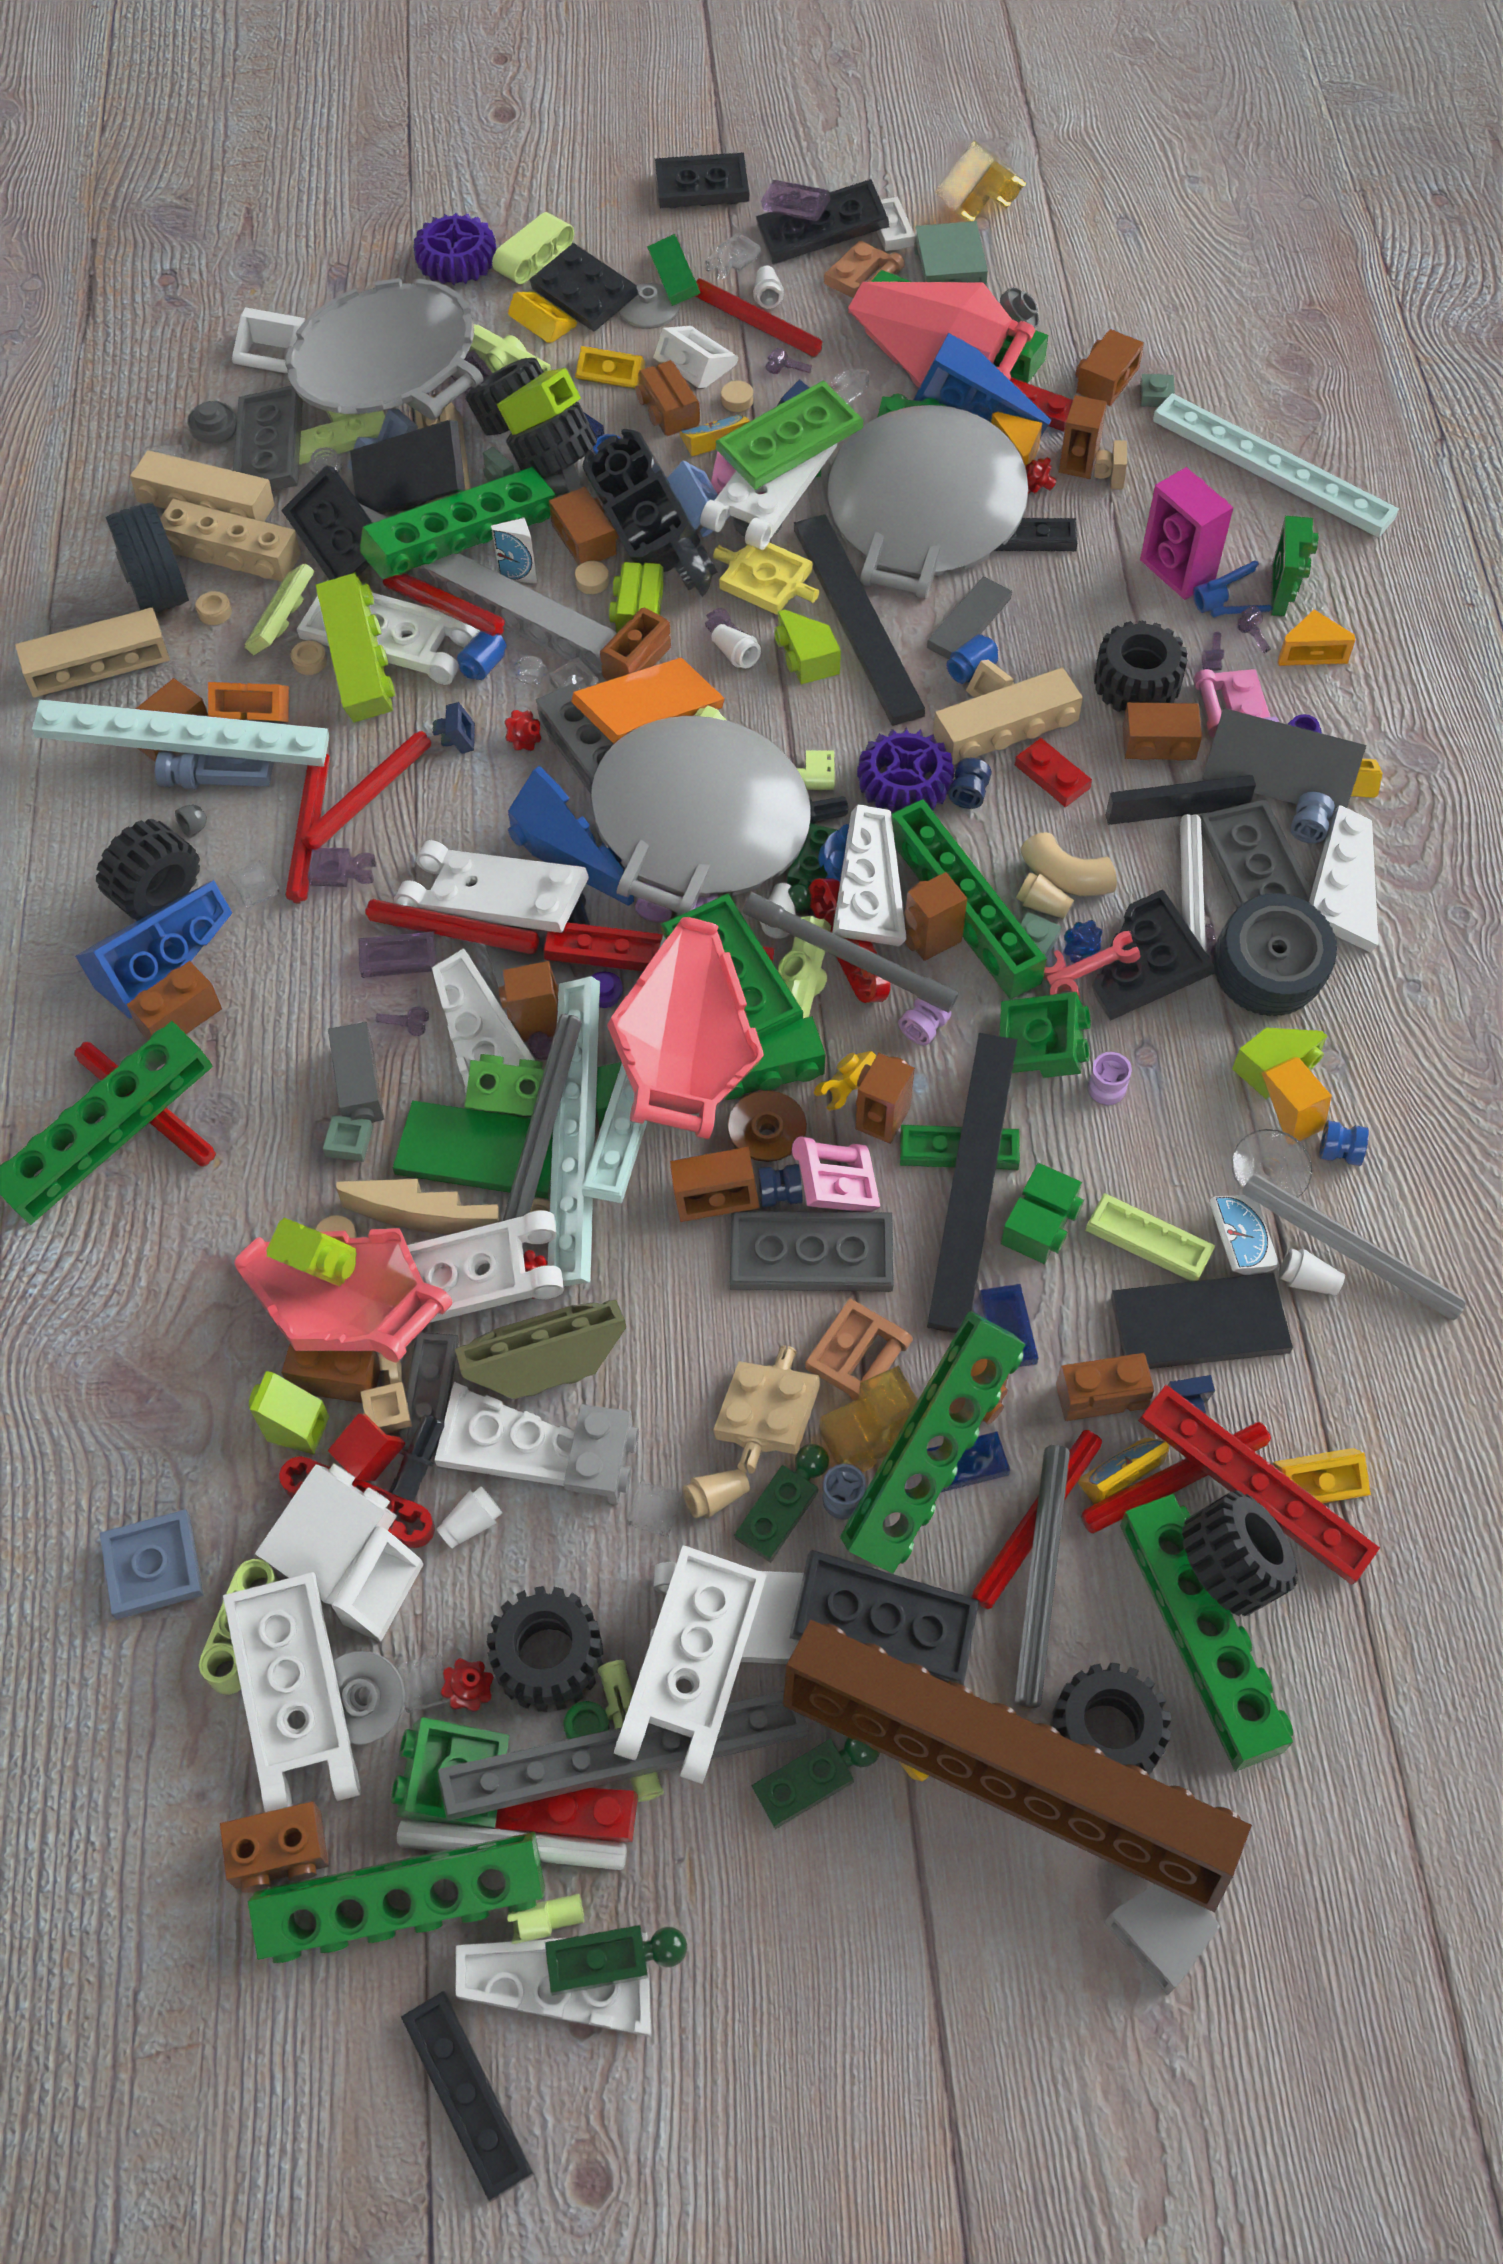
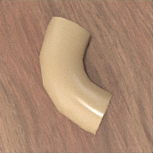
M1047 832L1031 836L1021 846L1023 859L1034 874L1038 876L1041 873L1064 893L1076 896H1094L1113 893L1116 890V871L1112 861L1107 856L1097 859L1073 857L1064 852L1058 845L1055 837Z

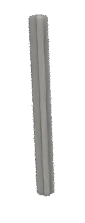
M1258 1174L1250 1176L1243 1187L1242 1192L1247 1197L1447 1318L1455 1320L1463 1312L1466 1305L1464 1298Z

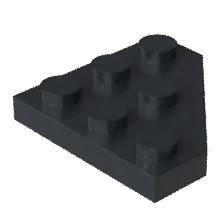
M1162 889L1129 904L1124 914L1125 921L1119 933L1129 931L1133 942L1123 946L1122 949L1130 950L1138 947L1141 957L1133 963H1123L1117 960L1104 966L1101 974H1097L1092 987L1095 997L1111 1021L1215 974L1213 962Z

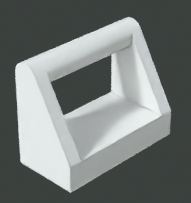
M245 307L240 318L233 350V364L288 374L285 360L249 354L248 351L253 342L287 349L288 347H293L298 339L295 333L305 322V318Z
M692 326L663 328L653 357L660 363L669 360L674 362L683 378L697 388L708 387L732 369L738 362V356Z
M376 1526L332 1604V1608L342 1625L381 1642L423 1567L422 1560L389 1531Z

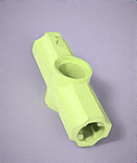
M474 324L473 341L468 352L485 361L492 373L520 359L537 358L526 352L524 345L515 336L507 335L505 338H501L485 328ZM537 358L544 372L551 370L550 364Z
M813 916L801 917L830 932L831 925L826 920ZM795 937L792 950L781 959L778 965V972L803 1010V1018L809 1017L814 996L822 991L827 982V974L821 968L825 951Z

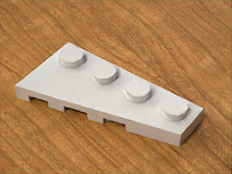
M857 805L850 816L832 933L843 938L900 947L906 940L891 811Z
M1339 805L1333 812L1309 903L1312 906L1314 905L1326 917V920L1329 921L1330 926L1333 928L1335 936L1370 953L1378 946L1372 820Z
M465 949L460 950L432 967L441 1005L448 1022L447 1027L457 1055L456 1060L459 1071L463 1077L465 1093L467 1092L470 1061H479L480 1054L504 1057L503 1064L519 1066L520 1059L535 1061Z
M454 1382L444 1420V1429L441 1433L435 1456V1463L438 1467L564 1486L575 1431L563 1426L556 1427L542 1421L537 1415L527 1411L522 1413L503 1405L502 1401L488 1395L483 1397L469 1391L468 1387Z
M642 1933L643 1941H647V1933ZM565 1938L531 1940L517 1944L498 1942L456 1945V1997L458 1999L652 2037L649 1961H646L648 1978L552 1996L545 1942Z

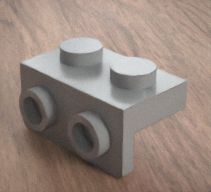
M580 1404L564 1479L565 1490L607 1496L609 1504L618 1505L620 1492L627 1493L630 1484L631 1467H625L628 1452H636L639 1437V1428L633 1427L631 1411Z

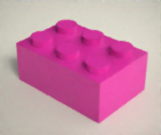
M1183 468L1157 483L1154 487L1140 560L1184 600L1193 596L1194 587L1215 580L1217 577L1234 507L1189 468Z

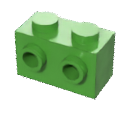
M480 1054L479 1061H470L465 1099L466 1109L532 1117L545 1070L542 1069L543 1062L520 1059L519 1066L503 1064L504 1057Z

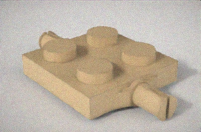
M786 1345L779 1348V1353L773 1366L738 1362L713 1431L717 1440L737 1443L744 1448L737 1467L745 1473L747 1469L749 1474L755 1472L762 1452L781 1451L797 1454L820 1387L819 1375L791 1370L797 1352L790 1346H788L787 1350Z

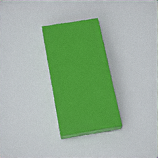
M823 380L716 440V450L756 490L863 428V419Z

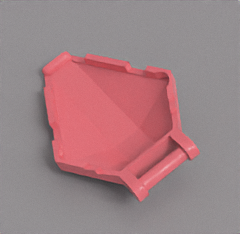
M862 282L848 307V313H851L865 328V333L896 365L899 363L908 372L911 381L918 388H920L948 333L977 348L992 364L1007 335L1014 337L999 367H997L1009 380L1011 378L1010 372L1025 343L1031 341L1035 333V328L1031 324L1012 320L985 284L978 282Z
M691 917L681 918L607 1024L634 1091L630 1121L643 1124L644 1121H650L695 1132L696 1137L709 1139L712 1134L716 1106L764 1056L756 1029L750 1028L744 1011L747 1003L730 953L724 952L717 931L718 926L714 923ZM697 1113H699V1117H698V1116H694V1115H690V1114H697Z
M400 1228L371 1229L368 1234L369 1237L349 1238L346 1231L321 1232L356 1248L357 1255L355 1257L356 1265L354 1271L345 1280L344 1284L340 1286L267 1257L266 1250L270 1242H265L260 1237L256 1238L236 1257L234 1264L238 1273L295 1351H376L389 1361L397 1363L406 1354V1347L438 1313L444 1314L452 1305V1299L443 1289L423 1282Z

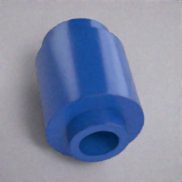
M482 631L478 632L457 655L461 673L469 679H485L504 657V650L507 648L504 638L497 634L491 636Z
M980 634L974 636L951 653L950 659L946 663L948 673L960 684L970 682L980 661L990 660L994 664L998 662V647L989 637Z

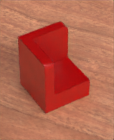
M359 1413L327 1451L348 1473L355 1477V1480L375 1481L405 1446L406 1442L401 1437L386 1435L366 1414Z

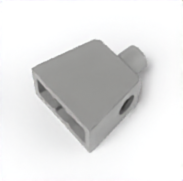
M1156 1884L1117 1907L1104 1921L1167 1995L1181 1983L1220 1928L1218 1921L1209 1913L1208 1909Z

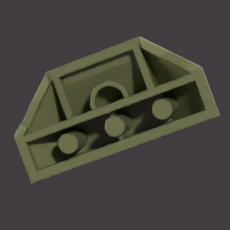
M609 1300L603 1304L593 1302L571 1305L493 1329L475 1338L470 1344L456 1348L455 1352L463 1378L512 1399H517L523 1396H535L543 1390L565 1383H576L584 1377L596 1374L627 1326L617 1300Z

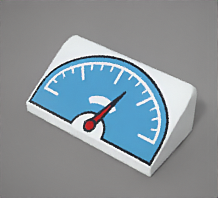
M525 518L492 525L498 573L514 581L537 583L532 540Z
M1246 1195L1218 1196L1209 1199L1232 1271L1248 1276L1265 1274L1279 1266V1261L1259 1203Z

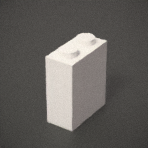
M315 1464L255 1554L288 1578L312 1572L315 1573L320 1600L324 1603L333 1604L376 1526L388 1530L397 1515L386 1509L390 1501L378 1492L368 1487L365 1493L351 1485L355 1477L341 1467L333 1464L329 1470Z

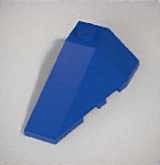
M948 333L913 399L923 401L926 398H934L940 404H946V407L968 411L990 423L992 414L996 412L1041 422V437L1051 422V419L977 348Z
M541 766L535 768L508 810L510 822L508 832L514 843L519 847L523 845L534 857L544 862L585 867L589 877L586 882L587 885L627 906L634 903L633 895H629L627 898L617 894V888L625 870L605 845L602 844L597 847L595 838L589 829L590 825L583 816L576 819L565 804L569 801V797Z
M212 880L108 936L75 957L94 989L129 1019H133L126 1004L132 1001L140 992L148 990L164 979L172 970L180 968L188 961H192L201 948L211 941L230 917L232 911L217 884Z

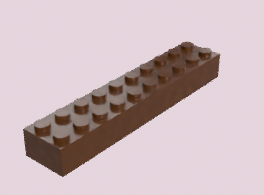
M810 1620L786 1665L784 1707L851 1739L863 1742L886 1756L1215 1913L1234 1876L1252 1827L1251 1824L1241 1820L1240 1816L1234 1811L1225 1807H1213L1196 1799L1190 1791L1183 1787L1163 1784L1151 1778L1145 1770L1138 1766L1118 1763L1106 1757L1095 1746L1075 1743L1061 1736L1050 1725L1030 1722L1018 1716L1007 1705L987 1702L973 1695L971 1690L959 1683H947L932 1676L921 1665L916 1663L906 1664L889 1656L878 1645L872 1643L863 1644L846 1636L840 1628L832 1624L826 1623L822 1625L814 1620Z

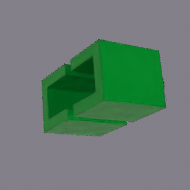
M1038 1162L1023 1189L1022 1195H1024V1198L1019 1197L1004 1225L1001 1245L1043 1264L1046 1263L1051 1251L1058 1254L1068 1234V1231L1063 1230L1067 1220L1075 1221L1083 1206L1084 1199L1079 1197L1082 1182Z

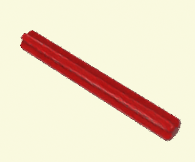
M702 278L696 280L700 294L694 297L812 357H816L822 351L823 341L820 338Z
M403 573L383 579L382 581L385 587L491 636L501 635L504 632L503 626L505 621L502 617Z
M423 731L414 733L301 835V841L306 845L307 849L311 851L319 849L431 747L432 742Z
M326 754L324 767L307 765L285 893L286 898L296 904L306 901L308 897L315 850L307 849L306 845L301 841V835L321 818L330 763L329 754Z
M376 899L370 900L365 909V915L373 922L528 954L536 953L540 943L538 934L533 931Z
M83 1042L74 1052L77 1060L99 1080H103L118 1067L91 1042ZM134 1090L130 1091L126 1095V1097L131 1095L134 1092ZM167 1107L149 1122L199 1166L205 1167L210 1161L214 1160L216 1152L213 1147Z
M1256 1422L1232 1434L1254 1452L1267 1446L1271 1440L1269 1431L1261 1422ZM1185 1458L1084 1509L1080 1516L1089 1533H1096L1122 1520L1127 1510L1169 1496L1208 1476V1474Z
M1083 1430L1069 1450L1065 1499L1101 1448L1102 1439L1090 1430ZM1039 1495L973 1590L972 1598L977 1599L979 1605L985 1609L993 1607L1033 1548Z

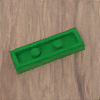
M675 234L647 246L672 306L700 294L698 285Z
M901 1125L900 1166L955 1168L962 1127ZM1003 1128L996 1169L1019 1170V1129Z

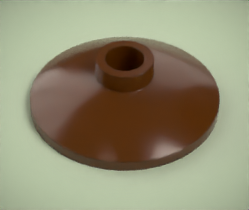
M759 1091L745 1096L736 1103L728 1118V1134L732 1144L736 1149L749 1147L750 1157L756 1161L772 1162L784 1159L792 1155V1146L795 1139L806 1136L807 1121L804 1111L794 1099L776 1091ZM763 1130H771L774 1134L763 1135L761 1132Z

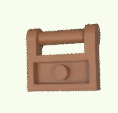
M859 240L824 274V284L854 298L861 283L865 282L878 268L891 274H898L904 268L905 261L896 252L890 255ZM878 270L867 282H871L875 278V276L880 272V270Z
M849 1298L805 1362V1369L815 1375H819L823 1380L844 1391L858 1404L868 1407L876 1396L874 1390L900 1351H906L913 1338L901 1327ZM877 1335L886 1339L887 1343L860 1381L851 1376V1374Z

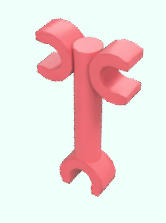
M1123 931L1114 938L1113 946L1067 967L1062 953L1059 950L1054 951L1057 962L1053 967H1045L1043 978L1047 979L1050 984V995L1070 991L1076 992L1080 999L1079 988L1073 980L1117 960L1123 963L1137 961L1141 957L1138 947L1130 950L1122 949L1123 946L1133 942L1130 932Z

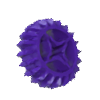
M457 212L454 216L444 214L443 218L440 219L433 217L432 223H423V229L417 230V236L414 238L413 244L415 262L422 271V274L429 276L431 281L439 280L443 285L447 282H452L453 286L458 282H463L467 285L468 280L478 281L479 275L486 276L488 269L493 268L492 260L497 250L493 231L489 229L488 223L481 222L479 217L471 219L469 213L464 216H458Z
M907 727L903 733L899 734L891 729L888 737L879 733L876 742L868 741L866 751H862L859 757L857 777L859 778L860 791L865 793L867 803L875 802L876 808L879 809L888 808L891 811V816L896 811L922 799L934 811L936 803H944L946 794H949V789L953 782L952 779H954L955 769L953 768L954 764H952L951 753L946 752L944 743H936L934 734L923 737L921 729L916 734L909 733ZM886 765V771L880 774L879 770ZM931 772L932 776L926 780L925 774Z

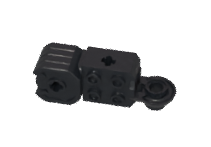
M622 429L621 434L623 438L618 439L615 435L604 440L596 447L598 449L596 455L591 450H588L584 457L583 470L597 496L604 504L603 508L632 561L641 565L645 563L661 564L663 572L676 568L687 589L690 591L696 587L703 597L710 587L712 576L718 573L703 545L697 548L701 540L641 433L632 429Z

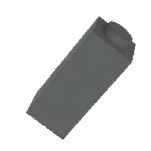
M367 1022L329 1028L328 1034L341 1115L351 1117V1121L367 1119L373 1123L384 1120L373 1042Z

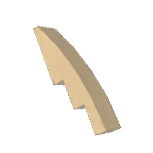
M418 1179L343 1181L336 1184V1190L343 1208L380 1222L417 1231L450 1235L502 1221L498 1204L461 1206L458 1191L422 1193Z

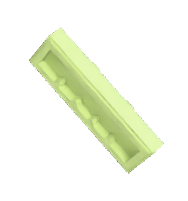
M383 411L352 416L301 431L299 465L353 450L358 437L378 438L385 419Z
M306 563L302 564L285 576L245 643L244 648L253 655L269 647L274 639L278 638L287 629L289 622L286 619L303 602L304 597L301 594L315 572Z
M1106 1193L1100 1199L1085 1231L1192 1282L1199 1281L1216 1246Z

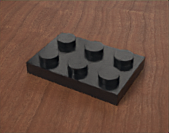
M744 152L655 158L660 208L750 202Z
M574 242L529 279L531 288L593 332L638 295L636 284Z
M326 465L281 511L329 580L356 573L359 576L370 565L359 552L363 526L373 522L336 469Z

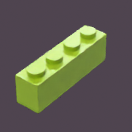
M356 573L316 584L343 709L353 723L394 711L391 697L395 696V689L391 678L385 676L384 666H388V659L383 646L378 645L376 636L381 635V629L376 615H371L370 605L374 604V599L369 585H363Z

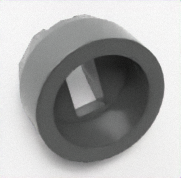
M192 804L175 810L177 823L186 836L196 834L205 827L207 816L201 807Z

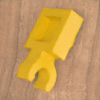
M873 1051L858 1054L852 1052L846 1055L837 1064L838 1072L832 1079L819 1083L813 1093L815 1096H821L830 1090L833 1098L826 1108L829 1111L840 1109L845 1104L851 1091L859 1089L857 1081L861 1070L865 1064L871 1066L876 1055Z

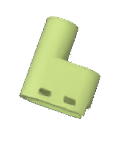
M806 750L805 768H796L805 783L806 789L834 790V750Z
M580 1894L536 1903L535 1907L524 1911L508 1912V1922L513 1921L514 1926L512 1944L549 1937L553 1929L584 1923L585 1919Z

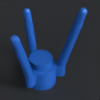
M1257 560L1252 561L1218 579L1194 587L1193 597L1200 613L1210 611L1211 616L1215 618L1224 614L1270 612L1272 610L1271 605L1223 606L1224 602L1229 600L1226 585L1255 572L1259 562Z

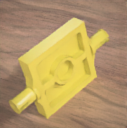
M770 542L764 550L747 544L746 547L738 552L728 550L721 545H718L714 551V559L729 565L728 569L719 579V589L776 615L794 596H799L811 603H814L819 596V589L803 583L812 572V561Z

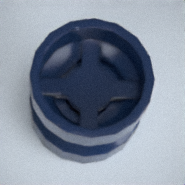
M976 758L960 760L955 770V779L949 789L948 796L950 800L961 808L975 809L983 804L986 794L985 788L989 784L992 774L990 766Z
M799 1164L786 1165L782 1170H774L772 1167L758 1168L762 1207L775 1206L780 1201H786L789 1204H800L803 1202Z

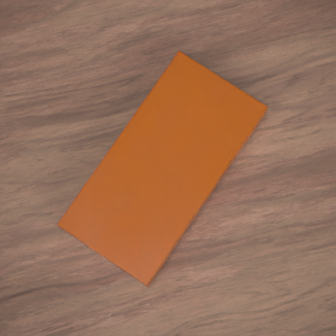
M680 657L573 692L571 702L615 744L632 730L656 720L678 716H694L699 708H706L707 705L717 710L721 709L725 698Z

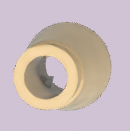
M1030 872L1016 896V899L1023 902V907L1059 917L1063 920L1074 902V899L1068 897L1066 893L1041 873L1037 876Z
M739 1468L691 1478L690 1484L683 1486V1496L692 1516L696 1519L702 1516L708 1519L742 1497L743 1494L750 1492L748 1478L745 1472Z

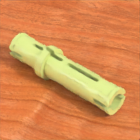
M624 1660L608 1662L597 1669L609 1705L605 1708L608 1719L613 1720L615 1729L622 1727L626 1716L625 1712L627 1713L633 1695L626 1671V1663ZM657 1772L630 1778L633 1790L638 1794V1802L654 1799L664 1793Z

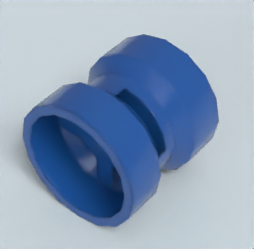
M1327 1120L1321 1137L1319 1158L1328 1161L1344 1158L1349 1165L1361 1166L1367 1150L1368 1127L1355 1125L1351 1129H1347L1340 1122Z

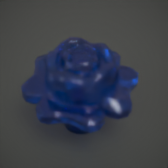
M1095 921L1076 922L1073 928L1065 932L1064 940L1067 943L1064 953L1070 956L1072 963L1094 955L1101 949V935L1103 932L1102 929L1096 927Z

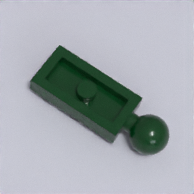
M812 823L809 824L804 846L792 863L787 875V884L791 885L788 889V894L798 914L805 913L811 909V893L809 890L811 883L815 879L828 876L824 864L820 868L818 861L819 851L827 838L837 831L836 829Z
M807 1444L799 1449L795 1457L797 1468L795 1472L781 1465L734 1534L735 1540L770 1563L819 1492L818 1487L809 1482V1480L823 1475L829 1466L828 1453L820 1445Z
M849 1737L845 1741L844 1749L838 1752L830 1738L751 1786L774 1829H777L854 1783V1778L848 1768L852 1765L862 1768L871 1766L879 1758L880 1752L863 1742Z
M637 1925L545 1942L551 1994L554 1996L648 1978L646 1961L653 1960L656 1964L665 1968L677 1966L683 1961L687 1953L686 1938L680 1930L674 1927H663L657 1930L650 1940L643 1941L641 1926Z

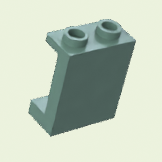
M977 221L920 225L915 227L914 252L920 258L924 277L923 282L984 283L987 287L988 269Z

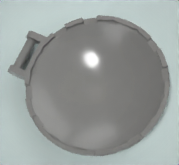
M397 278L375 282L376 288L360 293L357 292L356 288L320 307L295 333L298 339L293 347H288L285 360L289 382L300 398L310 405L325 411L342 414H363L383 411L407 404L431 420H434L442 414V409L463 392L470 387L476 388L483 382L481 372L474 365L464 360L474 336V322L469 306L456 291L435 281L418 279L416 284H402L401 279ZM451 375L458 378L434 398L427 395Z
M936 405L902 408L868 422L842 446L834 460L828 481V504L834 518V524L846 543H851L862 552V557L866 559L861 573V584L870 587L872 584L913 592L916 593V597L924 599L928 597L934 576L944 575V571L962 566L964 570L988 559L989 554L1001 544L1005 545L1013 536L1022 520L1028 495L1027 473L1021 455L1011 440L999 428L968 411ZM877 569L918 577L919 579L878 571Z
M678 716L644 724L623 736L608 750L599 763L592 784L591 806L595 817V827L606 848L611 847L622 859V865L626 868L620 879L617 894L627 898L629 895H633L675 911L677 916L693 910L699 897H710L711 893L732 892L733 896L760 888L762 882L774 875H781L799 855L809 830V795L800 773L791 760L776 745L760 734L739 724L722 719L703 716ZM637 880L643 881V882H645V883H648V884H651V885H653V886L659 887V888L664 889V890H666V891H669V892H672V893H674V894L680 895V896H682L683 898L678 897V896L673 895V894H670V893L665 892V891H663V890L657 889V888H655V887L649 886V885H647V884L641 883V882H639V881H637Z

